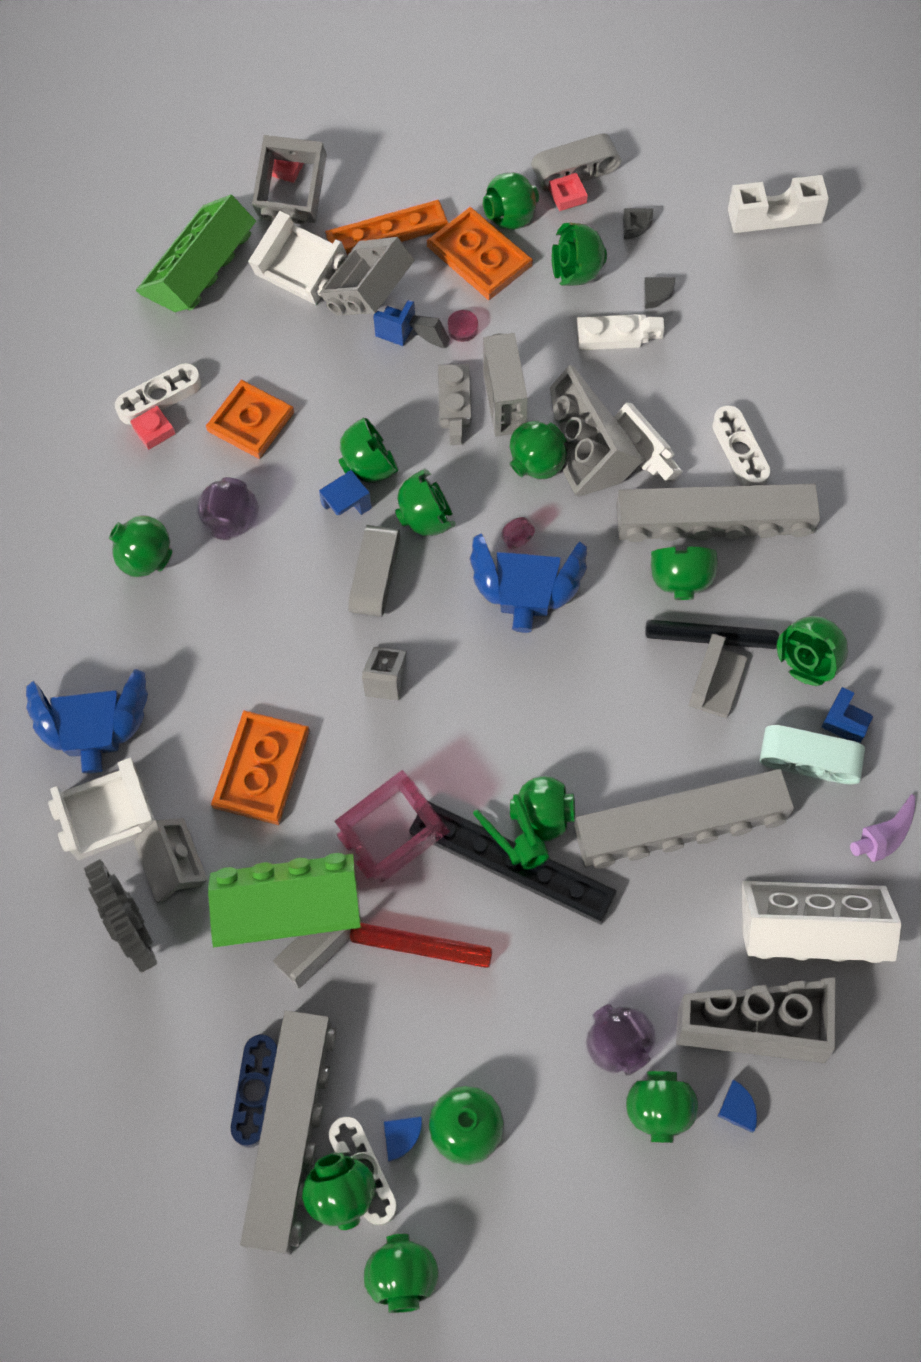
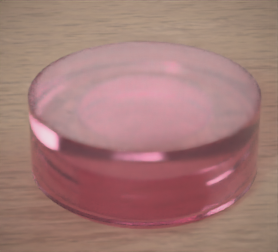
M458 310L449 316L447 322L448 334L452 339L459 342H467L477 335L478 319L474 313L468 310Z
M516 518L503 528L501 538L508 548H519L533 537L535 528L527 518Z

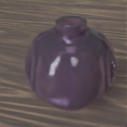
M224 477L221 481H214L202 491L197 502V513L201 522L212 530L211 535L221 540H230L231 535L243 534L249 530L255 523L259 511L257 499L248 490L246 483L231 477Z
M607 1004L593 1014L595 1022L587 1034L586 1047L590 1058L597 1066L612 1073L624 1071L626 1076L639 1071L651 1061L648 1054L655 1046L656 1034L653 1024L643 1012L627 1006L613 1008L611 1004Z

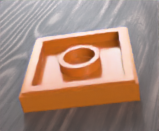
M241 379L206 424V428L209 433L260 459L295 413L294 407Z

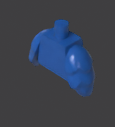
M481 533L473 537L472 553L469 558L474 571L473 580L479 592L486 600L492 604H499L502 613L513 614V631L529 633L532 632L533 616H547L549 609H558L564 606L578 592L580 580L587 570V546L579 541L560 572L561 557L497 552L496 569L490 550Z
M134 669L121 695L116 690L52 697L50 698V703L33 680L26 686V710L33 721L35 733L45 744L55 750H63L68 756H81V770L83 774L99 773L103 771L101 753L118 751L119 743H125L132 738L143 722V709L148 698L145 672Z

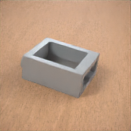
M271 135L263 136L252 205L257 215L262 219L273 221L278 212L281 211L289 215L294 224L316 223L327 158L323 142ZM275 159L314 164L307 207L267 202Z
M398 237L359 241L319 294L326 301L328 309L337 316L374 314L415 260Z
M497 333L492 336L483 337V376L495 437L511 435L518 426L527 422L528 402L515 333Z

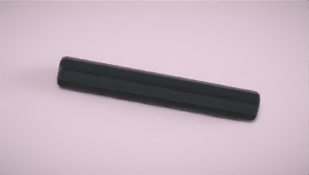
M647 620L645 625V636L649 639L709 644L712 634L725 637L723 645L777 649L776 645L779 638L778 631L661 620Z

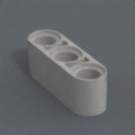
M601 133L542 151L532 159L531 166L542 189L550 192V180L577 173L581 182L607 175L620 166L621 157L610 136Z
M366 525L350 591L349 612L383 617L399 548L400 529Z

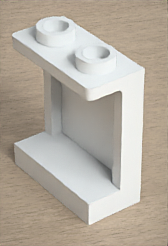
M279 211L248 262L255 275L317 305L322 297L319 292L345 260L347 254L341 241L336 239L334 243H330L294 225L289 215Z
M131 758L117 762L120 770L65 791H61L58 786L50 788L53 800L48 801V805L54 820L60 819L63 831L58 832L63 850L65 852L70 851L77 860L134 840L155 821L138 769Z

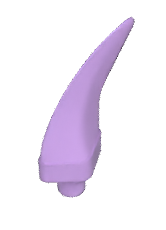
M911 794L893 819L877 825L864 827L861 840L852 842L850 845L853 855L867 854L872 862H876L892 854L904 841L911 826L915 810V795Z

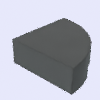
M624 208V239L638 237L648 230L652 223L654 208Z
M675 277L644 278L645 309L655 308L671 296Z
M414 315L409 322L412 329L429 343L441 348H446L450 339L438 318Z

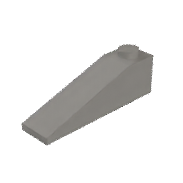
M569 365L550 386L555 420L559 421L561 432L567 439V442L564 443L567 455L563 466V473L574 494L580 497L623 483L643 462V459L630 437L578 371Z

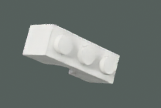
M822 175L792 178L789 189L777 196H766L763 182L733 185L728 205L733 233L822 223L829 197Z

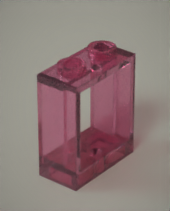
M403 769L334 821L341 830L336 834L341 843L348 851L353 848L360 857L356 864L368 879L373 876L382 883L450 832L417 785ZM401 791L426 825V828L381 862L377 863L352 827Z

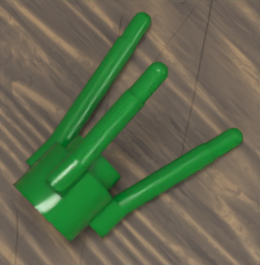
M514 794L513 800L525 833L515 839V848L505 840L479 810H474L473 815L505 850L513 865L521 862L524 869H532L543 864L549 858L544 841L541 840L540 836L534 834L519 794Z

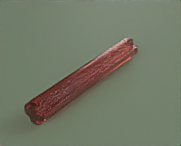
M361 923V928L351 929L350 932L351 942L484 968L489 967L491 964L492 948L488 946Z

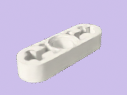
M180 364L121 394L115 401V409L119 419L123 423L131 425V420L155 406H158L162 411L195 394L201 387L199 372L191 364ZM187 377L188 379H191V381L186 383L184 380H181V378ZM170 383H173L176 390L172 391ZM155 389L167 391L166 395L161 399L150 397V394ZM145 397L147 405H144L141 398ZM131 405L135 410L130 412L126 407Z
M733 406L719 408L715 413L712 427L742 486L766 485L770 474V467L743 414ZM725 418L728 422L734 421L732 426L733 434L731 436V428L727 422L722 423V420ZM737 442H743L748 445L750 451L740 454L734 451L732 445ZM750 466L754 473H760L759 478H756L754 474L748 475Z
M351 1117L339 1118L332 1124L329 1131L331 1145L335 1153L351 1154L347 1144L344 1141L338 1143L336 1138L341 1135L340 1128L343 1126H347L349 1130H357V1133L352 1137L357 1150L365 1145L367 1151L356 1153L351 1157L357 1160H368L373 1164L375 1184L379 1180L383 1184V1187L375 1188L382 1201L388 1199L390 1205L385 1208L387 1215L380 1218L377 1213L370 1215L369 1210L364 1214V1217L373 1225H386L393 1220L397 1212V1203L360 1123Z

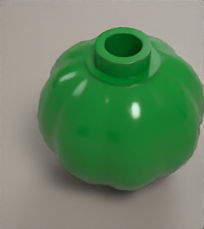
M515 172L502 173L490 181L486 194L483 197V209L488 219L493 220L497 226L513 230L526 226L532 220L535 214L536 203L539 202V192L537 187L531 185L522 174Z
M540 421L522 423L514 430L510 438L509 448L513 460L509 465L520 477L526 474L536 479L552 478L562 470L565 464L567 452L564 443L567 442V439L561 430L551 422L547 425Z
M136 516L124 524L118 522L109 535V540L113 541L112 556L115 564L122 572L132 577H144L150 575L155 570L162 571L169 562L173 552L169 547L170 537L165 526L151 516Z
M550 776L534 777L522 785L519 796L525 807L534 834L540 836L543 841H551L563 835L567 831V822H575L574 794H566V786L561 781ZM510 799L511 820H517L523 833H525L513 799Z
M647 1071V1080L636 1081L630 1088L626 1097V1110L630 1121L637 1129L651 1134V1142L674 1143V1135L689 1130L694 1124L698 1115V1099L688 1082L677 1081V1072Z
M342 1153L326 1155L316 1161L315 1168L310 1171L305 1180L302 1192L303 1204L307 1212L322 1224L338 1226L339 1230H349L356 1227L361 1221L360 1217L369 1210L375 1195V1179L370 1169L357 1159L344 1156Z
M409 1234L387 1236V1244L374 1251L366 1262L364 1286L370 1297L377 1304L388 1305L389 1313H406L419 1310V1301L429 1298L437 1285L439 1274L436 1259L425 1246L410 1241Z

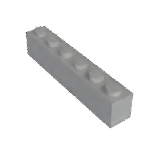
M816 484L624 489L618 491L616 504L619 540H628L630 542H641L645 539L674 541L678 538L706 540L711 537L739 539L744 536L772 538L776 535L804 537L814 534L820 520Z
M778 769L575 817L574 831L584 866L594 865L595 869H601L615 864V860L626 857L631 861L643 859L650 855L649 852L663 849V852L677 851L683 848L685 843L697 841L698 844H707L717 840L718 835L731 833L732 836L744 835L751 832L752 827L765 825L766 828H774L786 823V819L789 818L794 807L782 771Z
M284 1010L240 1246L291 1255L292 1246H299L302 1222H297L299 1205L304 1206L302 1192L305 1183L306 1166H313L316 1153V1143L311 1142L313 1127H320L323 1104L318 1103L320 1088H327L330 1066L325 1065L327 1051H333L336 1040V1029L331 1028L332 1023L327 1016Z

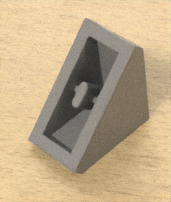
M373 647L362 671L365 696L399 701L407 651Z

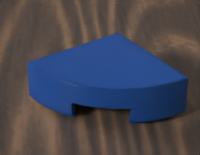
M732 1080L717 1116L753 1133L757 1124L755 1103L750 1093L740 1083Z
M422 1117L384 1122L389 1162L404 1157L414 1147L421 1134Z

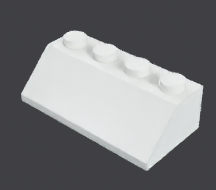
M742 881L743 938L748 956H756L761 959L788 957L796 960H808L809 958L829 959L835 962L845 960H865L871 963H881L883 961L896 962L902 923L886 886Z

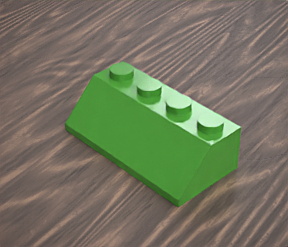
M232 194L203 205L145 277L136 291L141 296L173 312L185 309L192 310L201 301L202 297L200 294L205 288H209L218 279L216 273L219 269L229 264L235 257L233 251L236 247L249 239L252 234L250 229L256 223V220Z
M332 853L324 858L309 860L307 858H295L289 862L279 864L264 862L253 867L241 869L226 867L217 872L210 873L208 897L213 948L361 928L359 889L354 854Z

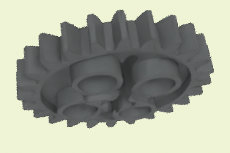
M101 859L84 867L88 882L91 885L88 890L98 907L97 910L100 918L103 919L102 922L111 939L118 942L126 957H130L141 973L157 965L156 956L150 946L153 944V941L143 924L145 921L130 892L124 891L117 876L110 874Z

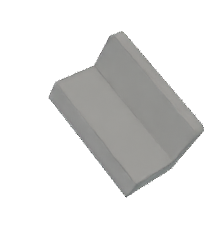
M712 634L688 706L727 718L747 658L722 649L725 637Z
M184 818L155 820L134 840L156 902H164L179 889L201 887L208 881Z
M348 929L298 936L273 962L300 989L352 938Z

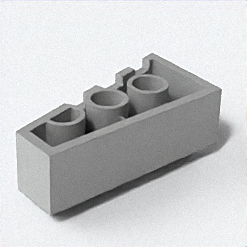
M835 977L822 978L821 981L807 983L804 980L789 982L788 985L772 987L759 985L752 986L751 989L737 991L725 989L684 994L678 1007L676 1045L826 1063L835 1050Z

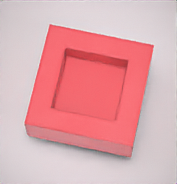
M275 159L272 177L294 183L304 163Z
M577 173L549 181V191L559 211L587 203L588 195Z
M158 406L130 421L132 428L148 450L175 435L173 426Z

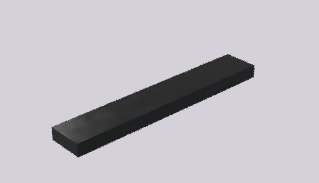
M427 800L424 801L409 829L410 834L600 925L617 890L549 858L543 864L532 869H524L521 862L513 865L509 855L484 827ZM505 838V840H506L513 848H515V845H516L515 842H513V841H511V840Z

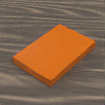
M471 207L467 208L427 239V247L488 300L492 299L532 267L533 264L531 257Z
M243 710L211 803L212 808L279 825L310 732L309 726Z

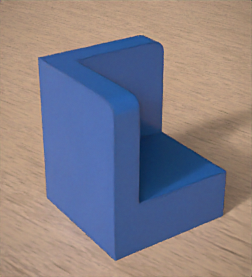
M408 300L402 311L387 306L384 312L377 310L373 315L375 337L404 346L412 331L409 322L415 315L414 302Z
M352 470L319 490L321 505L325 510L331 507L336 515H341L352 507H355L361 515L372 509L370 492Z
M842 687L821 728L843 739L861 743L868 731L873 716L849 704L855 693Z

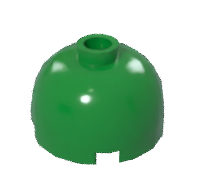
M569 222L562 224L556 235L561 236L559 244H553L551 263L554 277L559 278L561 276L562 282L559 284L562 286L587 284L597 277L602 266L606 263L607 250L599 233L588 225Z
M363 417L346 429L340 439L339 448L342 458L338 459L345 473L352 470L360 481L378 483L398 472L399 469L391 451H387L382 443L384 439L368 418Z
M426 468L413 474L402 484L397 496L400 508L396 509L395 513L403 527L409 525L414 532L420 535L435 536L455 527L456 524L455 521H448L446 515H452V510L438 483L430 484L426 478L432 475Z
M676 547L654 550L651 552L650 560L652 578L661 590L673 593L675 600H693L694 593L705 591L711 586L716 577L718 568L716 550L705 547H687V550L676 551Z
M818 616L804 617L793 622L779 635L776 645L781 663L785 660L793 668L788 671L789 674L800 682L812 686L823 685L826 681L830 682L842 670L848 656L847 639L842 630L834 622Z
M462 1086L450 1089L438 1098L431 1110L428 1126L432 1143L441 1155L452 1163L472 1165L483 1162L495 1152L502 1141L504 1120L501 1108L490 1094L480 1088Z

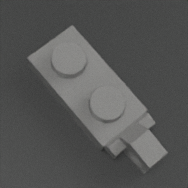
M469 364L438 365L441 428H449L450 445H462V428H468L471 424Z

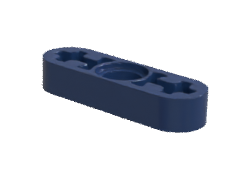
M262 1034L253 1036L245 1044L230 1127L233 1139L241 1146L247 1148L259 1145L278 1047L271 1037ZM265 1043L271 1055L263 1058L261 1068L263 1071L269 1070L268 1076L259 1072L248 1073L250 1067L254 1070L257 1069L258 1060L252 1054V1051L258 1050L260 1045ZM253 1080L262 1081L266 1087L265 1095L258 1101H250L245 1096V1088ZM243 1105L251 1109L263 1108L261 1115L254 1112L253 1124L259 1127L258 1133H251L250 1139H245V1134L239 1131L240 1125H246L249 1117L247 1111L241 1112Z

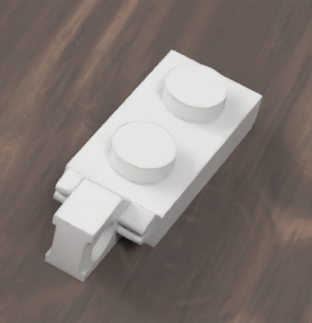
M639 314L577 317L576 323L579 350L639 348L642 343H647L649 339H662L664 334L663 317L646 318V315Z
M625 403L614 418L630 437L643 459L640 466L644 471H649L653 475L659 473L665 481H675L683 471L671 459L675 455L670 449L671 447L632 403Z

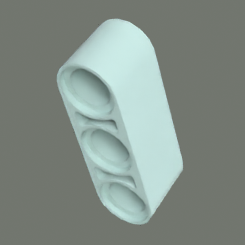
M770 725L765 728L760 763L772 769H781V771L853 785L858 784L861 780L865 747L851 740L786 726Z

